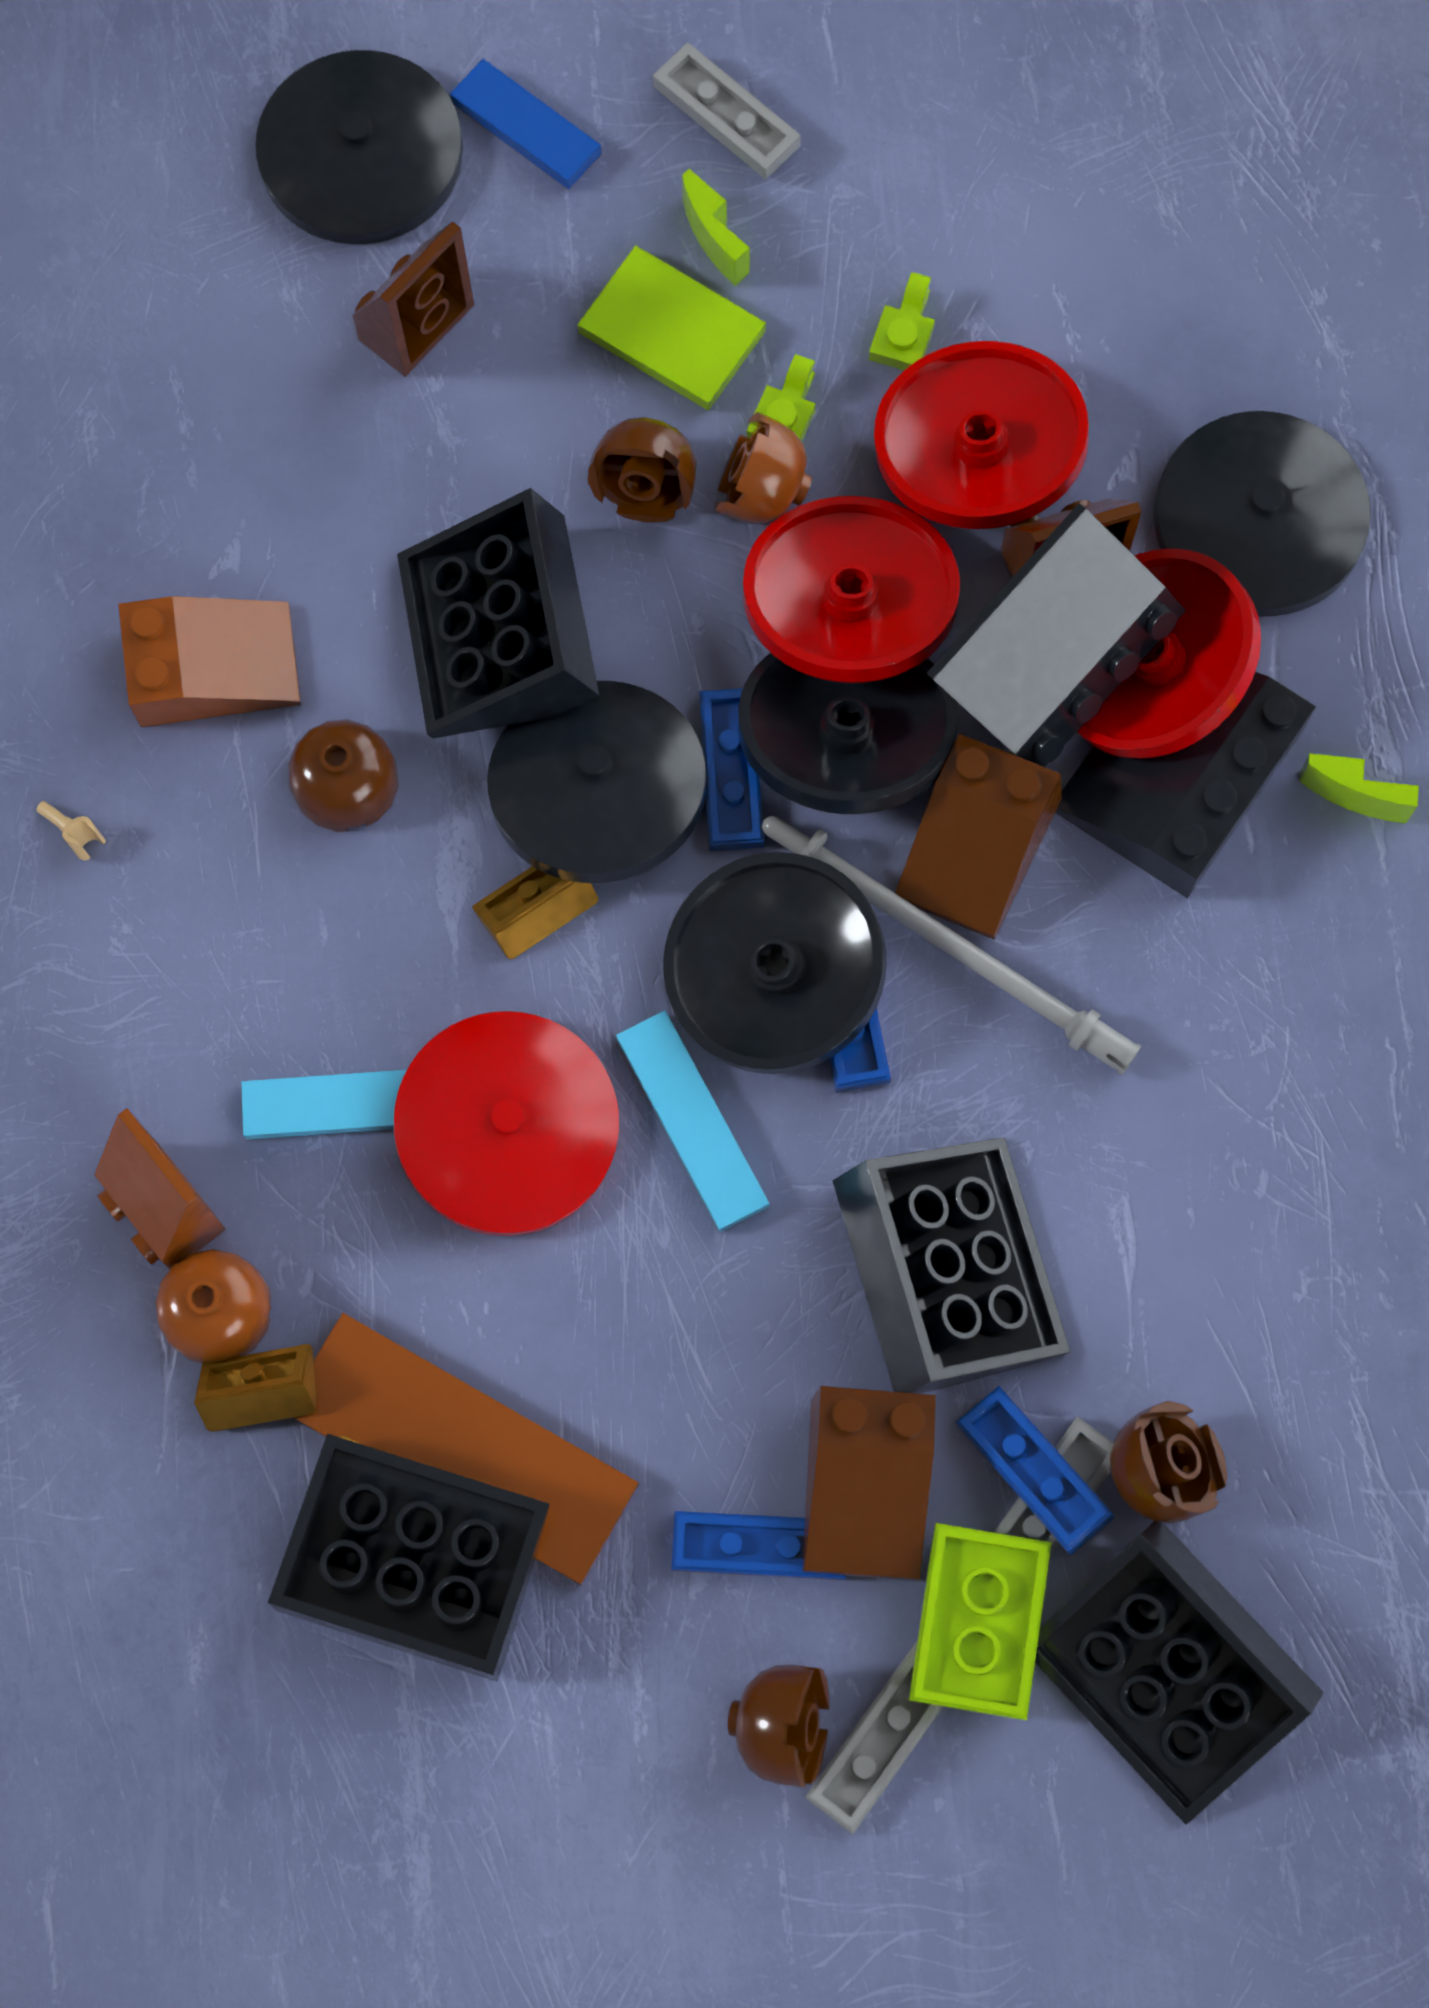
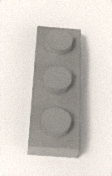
M688 42L653 75V87L765 180L801 146V135Z

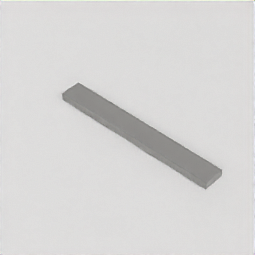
M1076 1417L1055 1446V1449L1094 1493L1111 1471L1110 1455L1113 1442L1079 1417ZM1018 1498L994 1532L1052 1542L1050 1555L1059 1544L1020 1498ZM917 1641L805 1796L808 1801L852 1834L943 1708L942 1706L908 1701Z

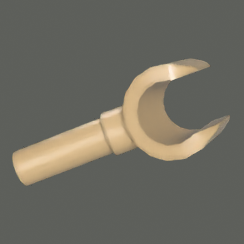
M42 801L37 806L39 814L59 827V830L62 831L63 839L79 859L85 861L91 858L83 848L87 842L96 839L102 844L106 843L105 838L88 817L81 816L71 819L46 801Z

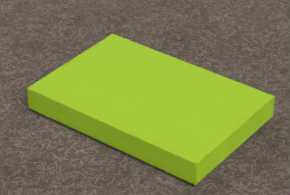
M636 245L577 324L579 334L707 411L714 405L766 332V322Z
M935 1523L908 1701L1027 1720L1052 1542Z

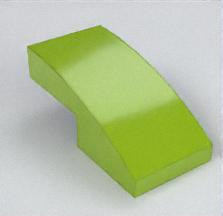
M688 169L682 174V194L686 216L692 231L709 259L736 286L750 273V247L727 228V201L692 170Z
M1311 753L1308 755L1300 770L1299 782L1334 804L1365 816L1405 824L1418 807L1419 786L1363 780L1365 759Z

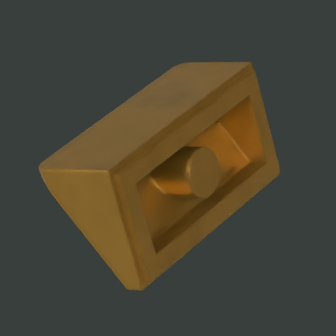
M532 866L471 907L506 957L514 959L594 906L598 902V896L591 883L560 879Z
M303 1344L243 1355L212 1364L202 1363L194 1405L206 1429L215 1432L313 1414L316 1408L313 1349L311 1345Z

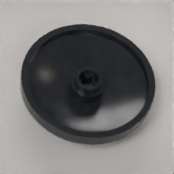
M351 50L318 58L296 70L280 84L269 98L259 120L256 133V158L268 195L289 221L307 233L324 240L362 245L388 241L402 236L425 223L442 207L450 196L460 173L463 143L460 123L454 104L445 89L430 73L419 65L394 54L373 50Z
M1247 411L1227 415L1209 422L1197 429L1180 444L1170 457L1157 489L1154 505V523L1157 540L1161 549L1191 550L1215 559L1232 572L1246 589L1254 602L1258 616H1279L1301 611L1317 604L1333 593L1346 580L1356 565L1367 540L1370 526V502L1366 484L1355 461L1345 448L1327 432L1308 421L1292 415L1270 411Z
M769 653L757 664L744 684L739 702L738 732L740 744L748 763L755 773L775 792L799 805L814 810L836 814H865L890 809L910 801L937 780L956 741L958 724L956 701L926 674L934 665L929 658L910 670L893 677L870 682L847 683L809 676L786 665L772 653Z
M598 680L599 696L554 717L507 725L498 738L490 758L487 776L488 795L496 825L508 845L523 860L538 870L560 879L580 883H607L628 879L654 868L674 854L684 844L699 821L706 798L707 776L704 754L698 736L692 725L674 705L654 692L636 685Z
M786 852L761 853L747 856L721 867L704 879L688 895L674 917L668 932L663 958V974L669 1002L676 1017L688 1034L705 1051L718 1060L741 1070L764 1074L790 1073L813 1067L833 1057L849 1045L869 1022L878 1005L885 983L887 968L886 945L881 925L870 903L855 883L842 872L821 860L806 855Z

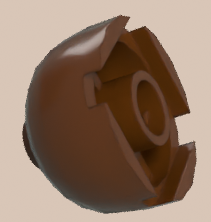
M647 417L628 418L610 428L599 441L588 468V484L594 497L603 503L605 496L609 501L618 505L616 514L626 519L644 523L666 522L674 518L676 510L683 507L685 510L689 506L695 486L697 461L688 439L675 427L661 420Z
M349 719L326 721L310 729L296 743L289 761V786L301 813L317 826L336 832L349 831L348 828L358 827L364 823L368 826L377 822L392 806L399 787L396 761L386 741L368 725Z
M1166 1401L1139 1412L1126 1422L1113 1442L1110 1465L1115 1485L1129 1507L1144 1518L1166 1523H1176L1193 1518L1214 1509L1219 1501H1215L1217 1491L1226 1487L1228 1477L1226 1462L1219 1441L1208 1424L1199 1427L1193 1419L1187 1416L1193 1410L1185 1404Z
M801 1665L773 1666L761 1671L745 1687L741 1700H734L728 1714L729 1735L736 1737L738 1751L748 1769L760 1778L777 1784L805 1788V1784L812 1785L816 1780L822 1765L828 1736V1729L819 1728V1709L829 1710L828 1683L823 1669Z

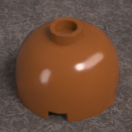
M757 412L748 421V423L757 426L750 438L740 434L723 471L718 491L727 493L725 502H715L717 512L750 524L768 523L779 518L786 512L791 503L800 506L809 491L812 476L804 473L807 464V454L802 441L792 429L780 421Z
M215 1249L194 1252L173 1264L160 1282L155 1301L158 1325L170 1346L193 1362L212 1364L230 1360L238 1356L247 1355L253 1351L267 1333L270 1323L271 1295L270 1288L258 1269L238 1254Z

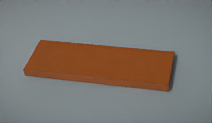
M342 1313L314 1359L315 1412L310 1415L293 1417V1419L324 1437L327 1434L340 1437L342 1434L365 1446L549 1503L550 1507L535 1559L581 1586L639 1486V1482L345 1313Z

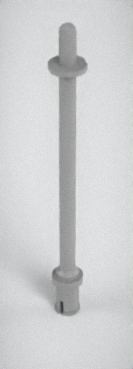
M769 816L763 821L762 829L768 837L793 853L806 855L833 866L855 883L869 903L1064 1029L1066 1038L1070 1040L1068 1046L1077 1052L1080 1048H1083L1118 1071L1117 1073L1122 1076L1142 1046L1140 1044H1135L1100 1021L1099 1019L1102 1016L1100 1013L1093 1009L1089 1013L1085 1010L1076 1012L826 849L824 845L827 840V832L824 830H818L812 838H809L779 817Z

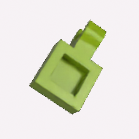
M911 272L901 308L884 306L869 350L870 361L904 371L914 362L925 356L935 324V319L922 316L930 294V289L928 288L931 283V277Z
M795 354L789 366L782 390L767 385L755 413L760 412L780 421L792 429L798 438L803 441L816 412V403L804 399L815 376V372L812 371L815 361ZM749 424L747 428L748 438L751 437L757 426Z

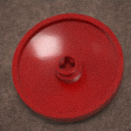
M972 341L954 344L934 351L917 360L906 368L889 386L878 407L874 425V442L878 466L882 477L894 495L904 505L929 520L964 529H990L1009 526L1029 519L1049 508L1069 490L1080 474L1086 459L1089 441V422L1086 404L1081 391L1069 374L1050 358L1035 350L1000 341Z
M865 496L822 498L805 503L784 513L774 520L755 541L747 557L743 576V600L746 616L753 632L764 647L780 661L797 671L835 682L858 683L882 680L906 672L930 657L948 636L956 619L960 595V576L957 562L951 548L942 535L929 522L907 508L889 501Z
M1158 549L1134 555L1170 591L1186 612L1179 618L1172 632L1161 639L1140 661L1134 674L1122 681L1102 703L1096 716L1090 721L1085 722L1076 732L1083 740L1103 752L1125 758H1152L1182 750L1215 730L1238 706L1253 680L1261 648V627L1254 602L1238 579L1224 565L1209 556L1191 550Z
M500 1011L478 1014L463 1019L438 1033L418 1052L409 1065L400 1084L394 1109V1139L397 1154L407 1179L418 1195L435 1212L448 1221L477 1233L495 1236H518L535 1233L562 1222L578 1211L595 1194L603 1182L612 1163L619 1134V1111L616 1094L607 1071L597 1055L584 1041L564 1026L549 1019L524 1012Z

